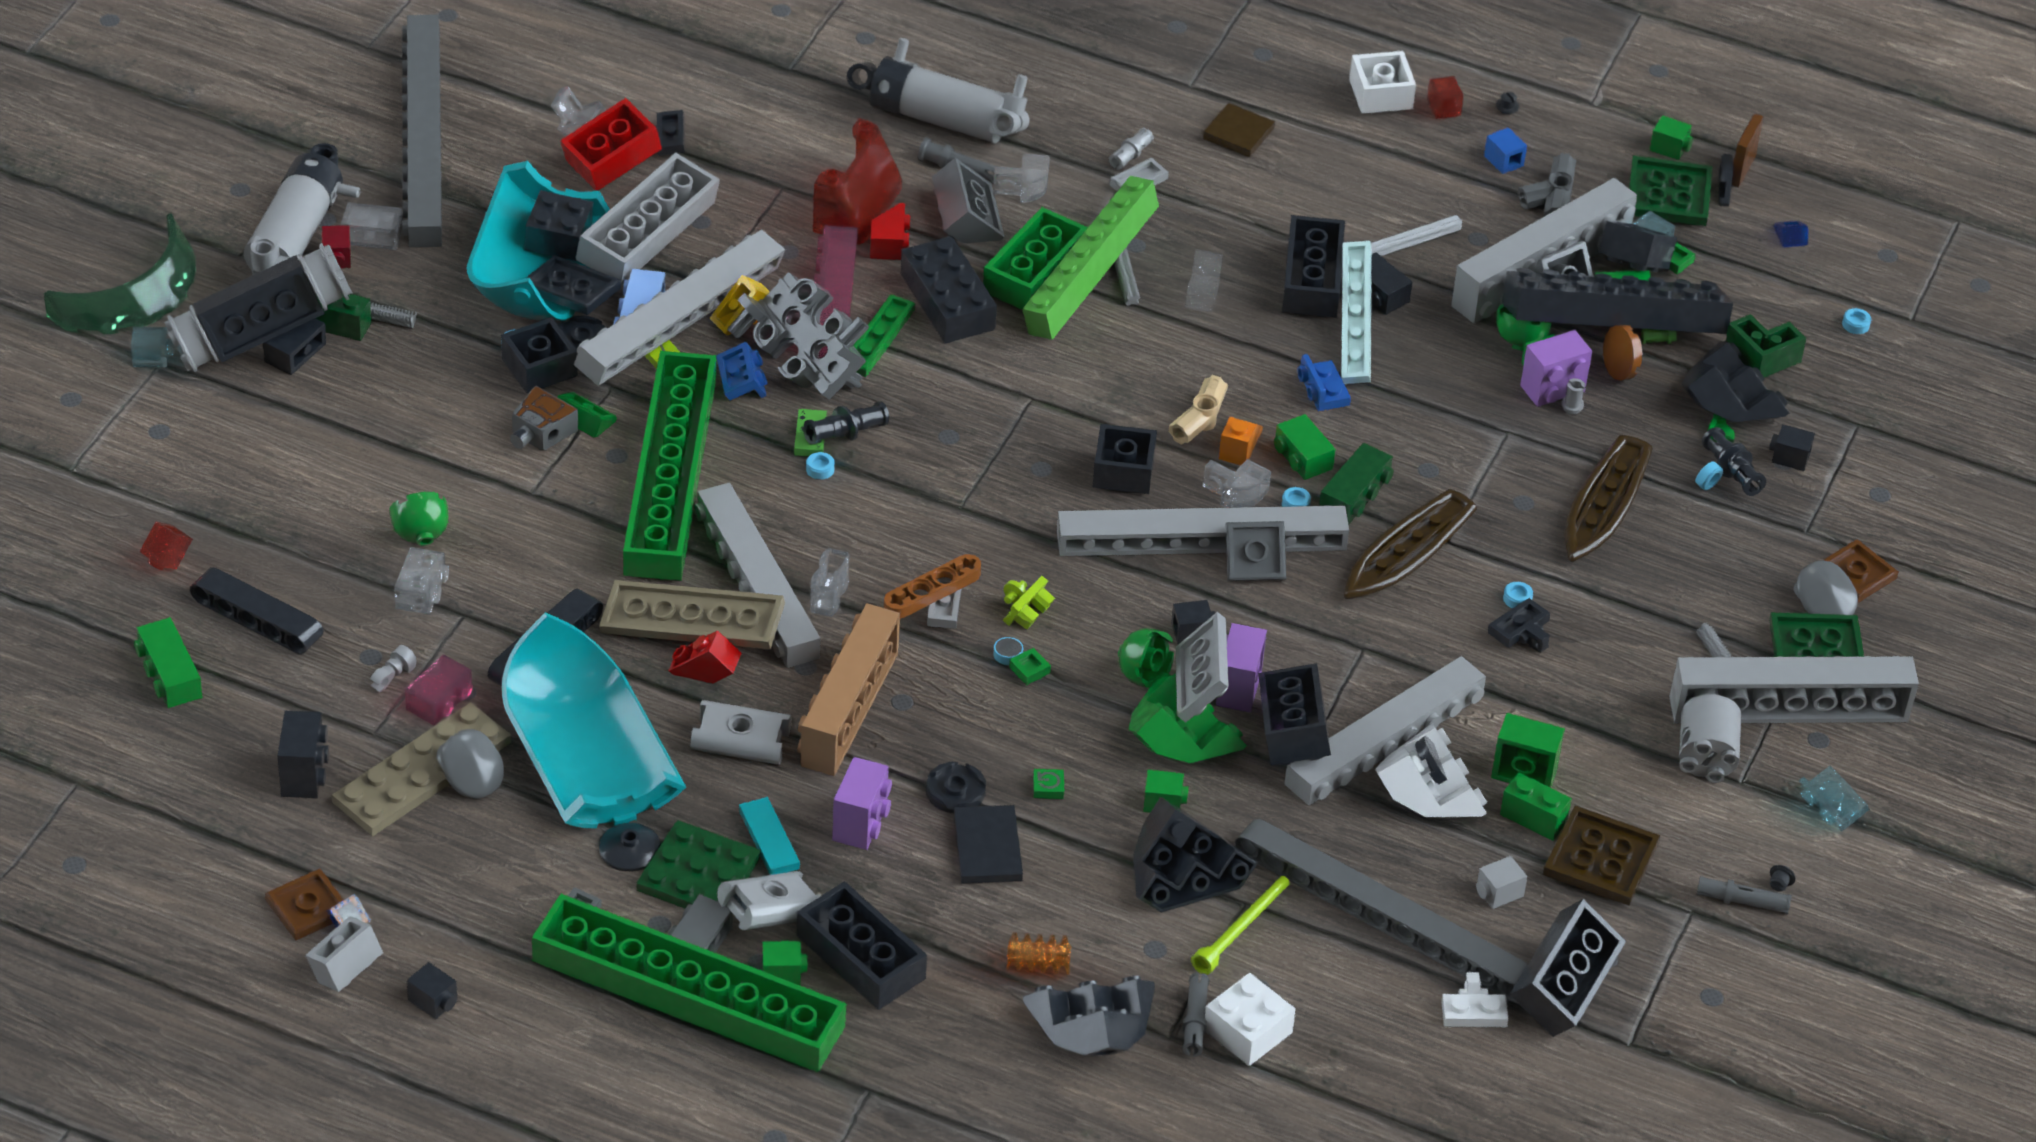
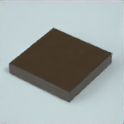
M1228 103L1204 130L1203 139L1250 158L1274 130L1275 121Z

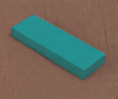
M765 797L739 804V813L756 848L761 850V858L769 874H780L800 869V861L769 798Z

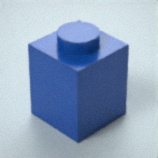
M1508 127L1487 136L1484 156L1502 174L1524 166L1527 145Z

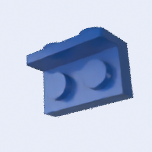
M744 342L716 355L724 393L729 401L754 389L761 398L767 396L765 385L768 382L764 372L760 369L763 361L757 350L753 351L748 343Z
M1308 354L1302 355L1301 366L1297 368L1298 378L1300 382H1304L1308 398L1314 402L1317 410L1323 411L1350 406L1351 396L1333 361L1312 363Z

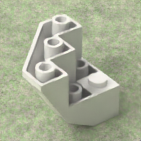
M1433 724L1427 726L1389 754L1376 768L1379 777L1393 800L1424 817H1482L1487 814L1483 808V805L1487 804L1486 799L1479 788L1473 790L1465 778L1469 771L1461 758L1454 760L1447 748L1451 741L1443 728L1436 730ZM1424 736H1427L1434 743L1448 779L1440 785L1436 784L1429 773L1431 772L1426 759L1421 761L1416 751L1415 743Z

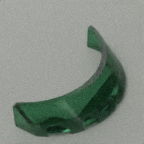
M169 213L166 215L169 238L167 248L161 258L148 271L130 282L102 291L64 293L48 290L44 293L47 318L70 332L77 333V329L98 330L102 334H116L118 329L133 326L139 329L162 319L165 314L174 311L186 299L187 291L191 284L195 282L196 258L191 244L173 214Z

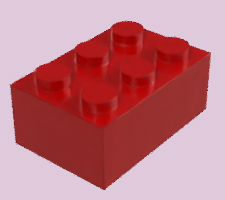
M624 98L560 140L566 161L595 191H599L662 149L657 128L627 98Z

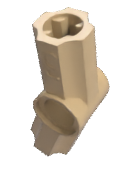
M1211 375V377L1205 378L1198 395L1193 399V406L1169 425V433L1174 441L1181 445L1189 443L1200 432L1209 431L1216 426L1217 414L1228 388V384L1221 377Z

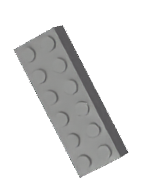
M673 154L580 236L576 260L593 270L621 280L622 286L625 279H630L632 269H641L715 203L720 179L681 155Z

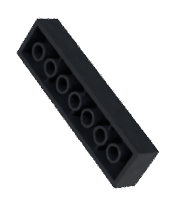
M1517 268L1516 271L1507 270L1502 303L1516 320L1598 326L1628 325L1632 328L1727 334L1733 309V302L1716 283L1711 281H1701V284H1693L1684 279L1665 282V280L1657 277L1639 280L1637 277L1624 275L1622 278H1612V276L1602 273L1596 274V277L1586 276L1581 272H1570L1569 275L1559 274V272L1554 270H1543V273H1536L1527 268Z

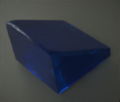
M1796 220L1774 223V229L1783 247L1808 245V226L1803 222Z

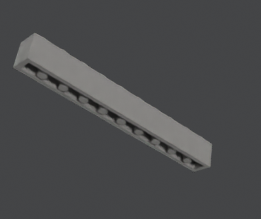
M762 229L752 236L750 234L747 235L741 243L735 247H728L718 258H711L701 269H694L684 280L674 282L670 289L664 293H657L647 304L644 305L642 303L637 306L630 315L621 316L613 326L603 328L591 340H584L577 348L576 352L578 355L574 366L596 385H601L717 309L741 275L759 281L779 267L785 249Z
M1345 506L1058 511L1057 538L1059 556L1226 553V522L1284 521L1285 552L1347 550L1349 526Z

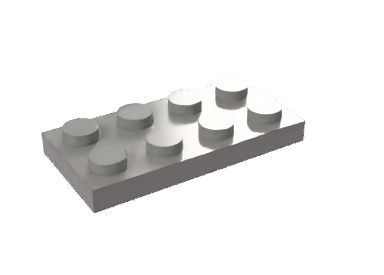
M1218 612L1176 646L1177 716L1184 722L1190 720L1194 715L1198 716L1201 714L1207 704L1213 699L1221 697L1228 688L1226 618Z

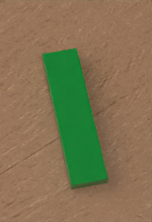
M890 294L868 324L869 329L853 344L866 360L857 373L867 377L915 311L914 302Z

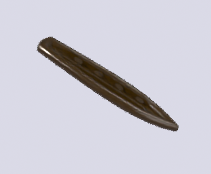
M1619 435L1587 477L1577 493L1566 519L1565 546L1570 562H1574L1599 548L1621 525L1633 503L1653 451L1651 444L1633 436Z
M1448 489L1397 522L1372 542L1359 556L1348 576L1344 598L1352 599L1379 592L1411 575L1438 552L1477 510V505L1466 495L1456 490Z

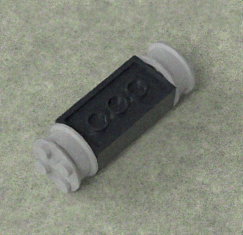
M321 243L319 244L320 249L306 256L298 254L302 266L295 255L193 303V305L189 306V311L175 318L171 315L167 316L168 321L164 323L175 348L177 347L181 355L180 357L187 371L193 369L194 372H197L198 366L212 359L218 362L220 358L221 362H224L325 314L321 304L326 311L328 304L343 297L349 300L348 295L352 294V291L330 245L324 247Z

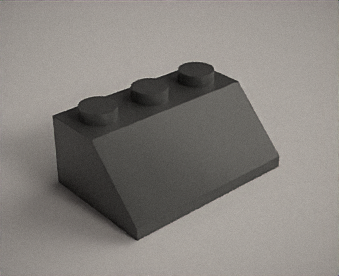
M954 158L932 176L933 191L937 197L938 211L943 222L942 229L947 236H952L961 243L1001 241L1005 238L992 184L957 158Z

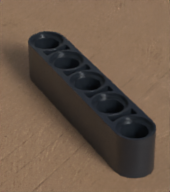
M210 567L190 586V594L199 604L297 654H304L324 634L322 625L314 617L218 568Z
M576 588L547 613L575 626L584 633L599 619L603 611V603ZM523 634L491 663L487 673L488 679L502 686L503 673L508 658Z

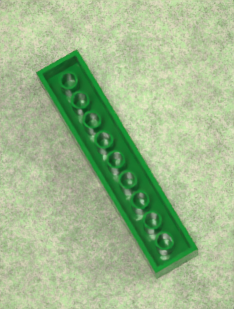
M660 351L623 548V576L682 581L716 384V355Z
M564 894L559 895L532 936V961L816 1072H819L845 1028L846 1003Z

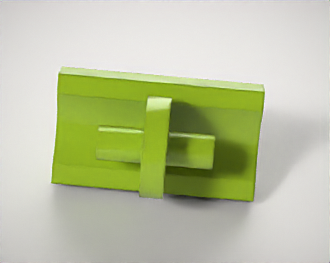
M1041 576L1027 591L1025 589L1027 583L1023 580L1020 582L1010 580L1004 585L1005 603H1014L1010 608L1011 611L1003 619L1008 626L1016 621L1025 629H1028L1039 616L1029 605H1034L1042 613L1051 606L1055 598L1044 588L1048 580Z

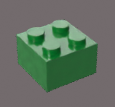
M1506 713L1497 738L1491 778L1510 783L1519 772L1551 788L1558 769L1565 728Z

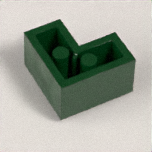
M1749 314L1729 323L1725 342L1729 344L1734 343L1742 354L1740 357L1742 363L1752 368L1756 367L1765 378L1800 363L1807 338L1790 321L1767 330L1756 318Z

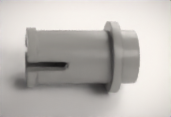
M1573 378L1569 380L1566 397L1562 400L1564 411L1571 415L1578 414L1584 407L1582 398L1585 383L1580 379Z

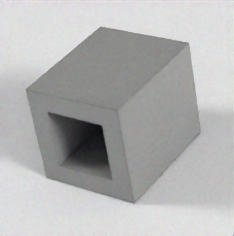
M1508 856L1479 869L1476 889L1479 896L1485 899L1494 909L1524 897L1527 875L1512 856Z

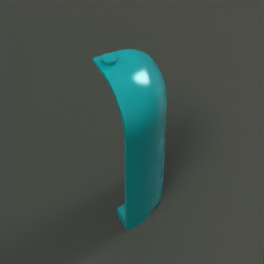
M524 161L503 167L469 257L467 274L483 296L506 312L536 321H542L551 317L555 321L566 320L572 317L575 310L543 299L530 277L526 278L552 257L524 250L526 224L540 190L594 202L592 225L604 216L610 208L600 191L578 192L567 188L565 192L553 188L551 186L552 182L542 177L529 161ZM569 260V261H572V262H574V263H577V264H580V265H582V266L587 267L586 265H584L583 263H581V262H579V261L577 262V261Z
M545 612L523 634L508 658L502 679V699L506 713L562 819L566 824L581 828H597L598 824L613 822L614 826L637 820L636 814L651 807L654 810L661 808L679 795L686 788V785L626 677L612 658L589 636L575 626Z

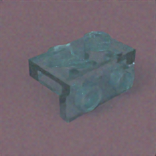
M1831 765L1811 781H1808L1805 777L1799 780L1803 788L1800 794L1811 807L1816 804L1821 810L1819 814L1829 826L1834 824L1841 832L1870 810L1868 804Z

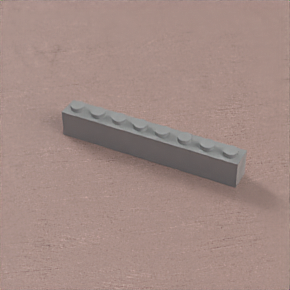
M730 482L698 491V504L694 505L696 517L699 521L704 522L708 538L716 543L720 559H725L731 578H736L739 583V590L741 592L784 596L785 606L773 640V650L776 657L782 658L787 668L820 659V636Z
M1460 656L1330 737L1331 756H1325L1319 760L1307 759L1296 761L1287 765L1285 785L1308 805L1313 804L1319 799L1326 798L1330 792L1341 785H1347L1355 776L1363 771H1369L1376 763L1386 758L1427 726L1433 724L1437 728L1441 722L1449 717H1455L1468 705L1480 701L1484 695L1486 676Z

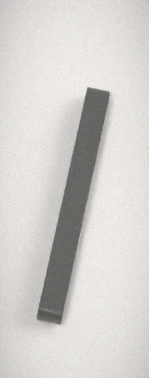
M1254 819L1236 838V848L1252 858L1260 866L1279 876L1287 877L1295 885L1466 977V972H1479L1481 986L1497 995H1505L1506 1000L1516 1002L1509 994L1528 965L1525 961L1264 820Z

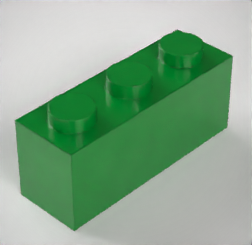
M171 617L136 627L138 640H134L135 651L139 658L143 657L145 660L143 663L148 678L153 677L155 680L153 685L157 697H163L168 708L203 698L201 677Z

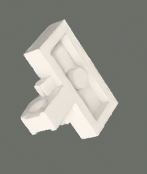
M1466 972L1465 989H1459V994H1443L1444 1027H1507L1508 1013L1505 995H1488V989H1480L1479 972Z

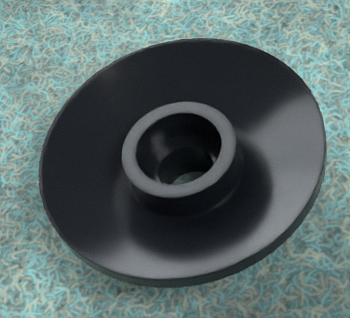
M622 823L613 826L603 834L599 843V852L604 862L614 869L627 872L639 871L648 866L661 846L658 835L645 825Z

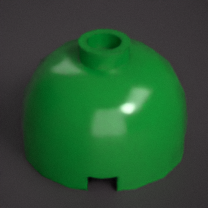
M1500 304L1498 307L1497 328L1499 334L1506 342L1512 344V348L1523 351L1524 343L1548 336L1552 322L1516 320L1504 304Z
M418 492L407 495V501L399 504L398 500L393 502L389 508L391 523L394 531L403 540L420 546H426L433 543L446 530L449 515L447 501L444 496L443 499H440L439 494L436 492Z
M1143 628L1132 632L1124 640L1118 651L1119 664L1124 676L1131 683L1150 688L1162 672L1169 674L1174 660V652L1169 651L1168 642L1173 643L1171 636L1167 632L1150 628Z

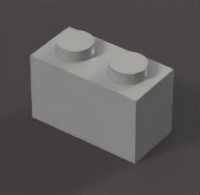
M349 916L305 956L318 983L339 992L365 968L369 967L383 951L371 925Z

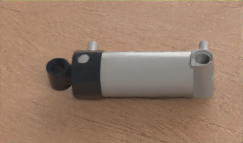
M905 38L899 39L895 56L884 57L878 68L871 62H862L852 65L847 71V81L852 88L856 90H870V104L873 107L902 116L913 117L992 143H997L1001 136L1024 131L1029 125V116L1025 111L1027 98L1023 97L1028 79L1027 76L1017 75L1013 93H1001L921 68L916 63L906 61L905 56L909 40ZM861 69L865 70L867 73V80L865 83L862 82L859 77V72Z
M329 143L317 144L311 148L310 153L298 155L292 162L281 181L280 188L244 249L243 256L245 262L252 270L253 275L295 255L300 260L298 254L303 255L323 217L333 205L338 194L354 198L360 196L361 189L359 187L343 184L342 173L338 166V151L334 145Z

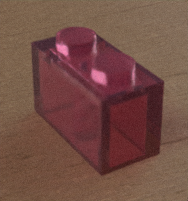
M443 654L405 689L406 710L435 726L443 717H447L459 702L470 696L473 689L472 670Z

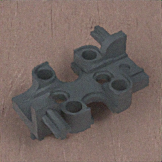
M788 272L783 279L780 278L778 280L779 283L763 300L760 299L757 302L745 293L738 299L745 310L728 327L729 332L737 339L757 320L759 322L753 331L754 340L760 348L771 354L775 359L782 355L789 346L797 345L799 354L789 358L782 367L777 368L784 377L801 388H808L814 385L829 400L844 384L851 389L861 387L862 384L859 381L863 377L857 371L866 360L853 344L869 329V326L859 317L852 321L847 314L836 308L833 309L834 312L826 319L822 326L820 323L821 312L833 300L832 295L826 289L809 278L799 280ZM791 318L798 322L791 325ZM827 346V354L819 359V351Z

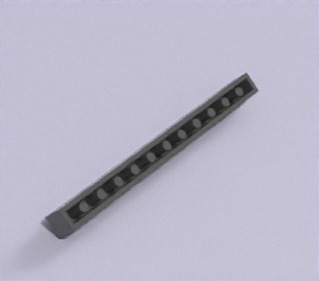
M439 14L407 15V26H402V42H407L402 43V59H407L402 60V75L407 76L402 77V92L407 93L402 95L403 111H407L402 112L403 128H407V130H402L403 146H408L402 147L403 164H408L402 165L403 182H408L402 183L403 200H408L402 202L403 218H408V220H403V236H408L409 247H442Z

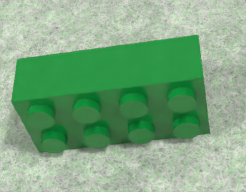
M1041 207L984 267L983 285L991 296L1023 310L1024 306L1088 227Z

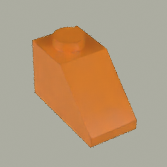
M1229 417L1221 434L1219 460L1246 467L1263 426Z

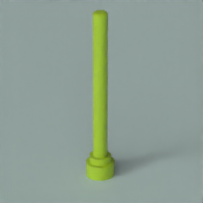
M1280 876L1211 946L1201 947L1191 957L1193 967L1201 974L1209 975L1218 966L1219 955L1289 886V879L1285 876Z

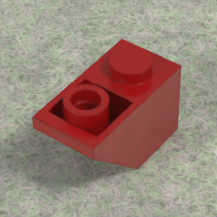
M899 203L872 219L870 259L901 260L902 249L909 247V233H904V231L910 230V215L905 214V203Z
M717 630L707 636H700L695 642L687 646L682 645L677 648L672 655L673 661L669 672L675 676L713 684L734 673L741 652Z

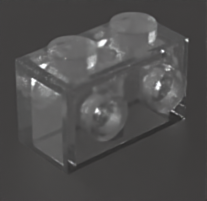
M410 547L394 588L396 609L424 614L431 613L434 603L438 604L440 601L442 582L446 583L449 576V566L445 565V553Z

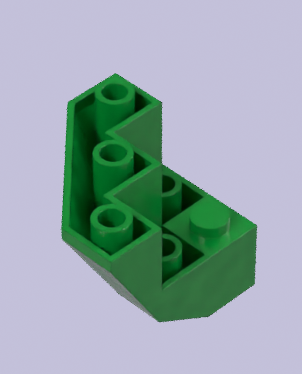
M1162 672L1156 678L1133 711L1128 728L1151 752L1186 763H1194L1240 751L1247 746L1240 739L1243 736L1242 732L1233 723L1227 725L1217 720L1212 714L1215 709L1210 703L1206 705L1201 714L1198 716L1194 715L1187 722H1184L1177 716L1175 673L1170 675Z

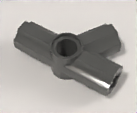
M1560 153V155L1553 157L1549 180L1519 187L1518 195L1523 209L1545 205V217L1570 203L1576 159H1573L1570 154Z

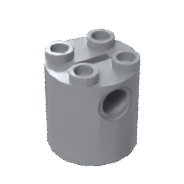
M1709 694L1694 697L1685 703L1681 711L1679 747L1680 769L1683 772L1691 773L1694 776L1706 777L1712 783H1719L1724 780V776L1736 770L1740 761L1741 711L1734 701L1724 696Z

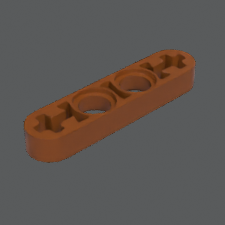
M961 555L889 591L884 597V608L899 612L900 619L905 618L976 582L981 576V561L975 555ZM946 577L951 579L952 581L950 583L943 584L938 582L937 580L939 578ZM922 589L926 590L928 594L919 596L913 592Z

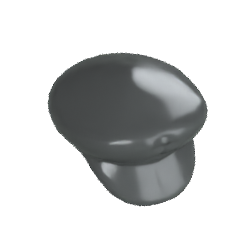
M1820 560L1805 566L1798 575L1797 582L1794 585L1795 594L1809 614L1853 615L1857 608L1858 596L1853 583L1838 565L1830 561Z
M465 729L459 731L443 743L437 751V760L449 784L455 791L465 797L473 799L486 797L497 790L503 780L504 765L502 758L490 739L478 730Z

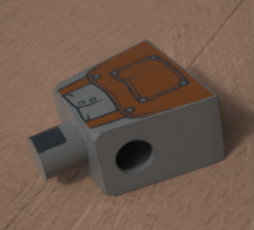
M535 386L512 414L513 434L510 436L511 443L518 449H522L529 443L540 450H547L578 430V409Z

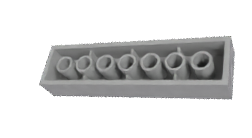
M1613 178L1457 265L1451 306L1475 324L1483 318L1491 316L1492 313L1498 311L1500 304H1503L1502 296L1507 270L1516 271L1517 268H1527L1534 272L1539 259L1580 241L1586 242L1590 259L1599 253L1598 250L1606 221L1632 224L1637 194Z
M1913 657L1678 658L1669 697L1674 723H1681V711L1685 703L1694 697L1709 694L1724 696L1734 701L1741 711V723L1908 722L1919 682ZM1752 694H1753V698H1754V703H1755V705L1753 704V702H1752L1751 699L1749 698L1750 695H1752Z

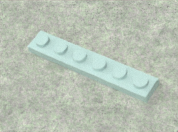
M1370 241L1343 243L1341 378L1344 384L1371 382L1372 247Z

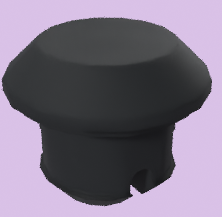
M1510 91L1502 93L1501 99L1496 102L1497 110L1504 114L1517 112L1519 110V103L1516 101L1517 96Z
M1774 865L1770 869L1771 878L1769 884L1775 891H1785L1787 886L1795 883L1796 876L1789 867Z

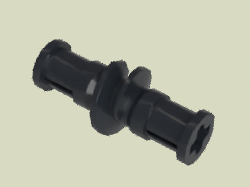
M881 401L875 402L871 407L854 409L852 412L845 406H837L832 415L825 417V419L805 421L803 431L810 445L818 444L823 439L842 438L845 435L849 440L853 441L856 440L858 431L876 425H888L889 412L886 405Z
M1714 427L1704 434L1702 445L1705 449L1713 452L1717 459V464L1723 469L1722 476L1734 478L1742 485V490L1748 496L1757 495L1765 488L1766 478L1763 474L1757 473L1752 465L1753 456L1751 452L1746 450L1743 444H1733L1728 441L1725 432L1719 427ZM1710 436H1712L1717 442L1714 443L1711 440ZM1753 480L1758 485V487H1755V485L1752 483Z

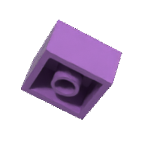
M1576 330L1529 344L1526 348L1520 386L1537 407L1566 397L1567 383L1570 379L1577 378L1585 383L1586 389L1592 350Z
M1232 623L1229 635L1226 634L1228 688L1221 697L1217 698L1216 706L1251 713L1259 684L1258 673L1262 672L1267 630Z
M853 757L834 798L832 841L867 850L871 840L878 838L881 829L880 821L882 817L887 818L891 807V800L887 799L892 786V780L888 779L889 766Z

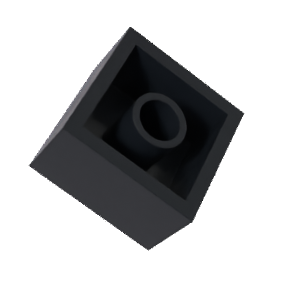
M540 190L526 224L524 250L550 256L556 255L578 262L576 255L580 236L592 226L594 202Z
M1606 221L1598 252L1607 255L1606 260L1619 264H1631V268L1642 271L1658 272L1659 268L1669 269L1677 237L1631 223Z
M552 317L501 335L502 360L527 394L535 386L542 389L578 376V368L574 366L577 350Z
M1100 424L1092 488L1149 494L1157 430Z
M284 711L277 755L281 797L318 798L319 786H325L326 768H322L324 763L328 764L329 745H324V743H327L328 726L322 724L321 712Z

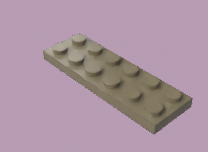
M615 580L599 628L601 633L688 642H695L700 636H707L718 630L734 646L771 649L785 606V600L783 595Z
M470 702L332 794V803L371 836H374L450 785L437 760V751L451 736H454V734L461 730L475 729L484 733L496 749L500 751L511 743V734Z

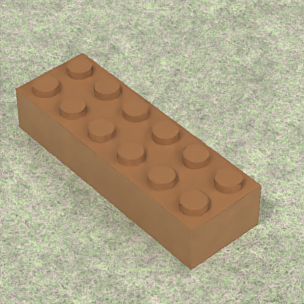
M866 603L862 613L856 614L851 633H846L844 636L840 654L836 653L833 657L829 675L824 674L821 680L819 694L812 696L807 716L803 715L800 719L798 732L801 733V739L797 752L801 753V767L835 776L898 655L899 612Z

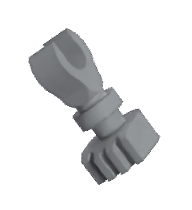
M399 645L391 653V658L385 663V666L377 669L372 674L370 679L374 683L371 687L378 692H382L388 687L394 676H398L403 669L410 673L416 667L417 659L415 654L405 645Z

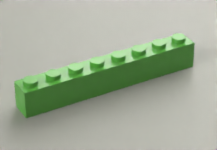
M1129 176L1023 308L1029 335L1053 340L1159 207L1153 180Z

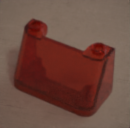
M858 118L852 128V136L856 140L854 161L846 172L836 169L823 171L814 182L813 232L854 245L865 243L871 236L872 219L886 212L902 189V176L879 127L875 123Z

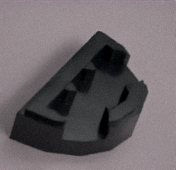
M1427 736L1422 737L1415 743L1416 751L1421 761L1426 759L1431 772L1429 773L1436 784L1440 785L1448 779L1434 743Z

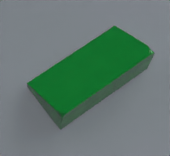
M575 392L557 396L560 400L578 409V429L595 438L601 435L618 418L616 415Z

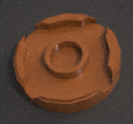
M1615 325L1610 328L1605 335L1603 343L1605 367L1615 380L1620 381L1634 378L1637 375L1635 373L1636 368L1640 367L1642 363L1641 341L1638 335L1633 334L1631 331L1633 328L1628 325Z

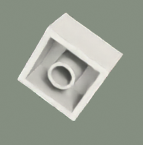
M1404 51L1352 55L1349 80L1362 114L1413 109L1416 83Z
M1248 973L1206 1005V1032L1250 1066L1293 1032L1296 1009L1255 976Z

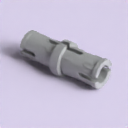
M1141 128L1132 138L1123 141L1121 148L1109 157L1111 166L1113 168L1117 166V170H1120L1130 160L1139 157L1142 149L1154 140L1152 132L1149 129Z

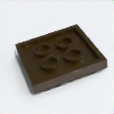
M1575 805L1544 866L1543 875L1630 906L1659 845L1661 835Z

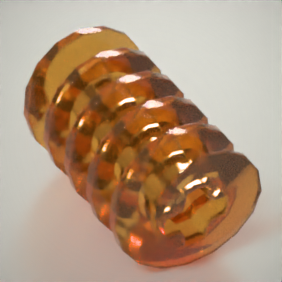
M1016 932L1012 933L1008 941L1007 971L1011 963H1014L1017 972H1021L1023 965L1027 964L1029 973H1033L1036 965L1039 964L1042 974L1046 973L1049 965H1052L1054 974L1058 975L1061 966L1065 967L1067 975L1070 974L1071 944H1069L1066 935H1063L1060 943L1057 944L1054 934H1050L1047 943H1044L1042 934H1037L1035 941L1032 942L1029 933H1025L1022 941H1019Z

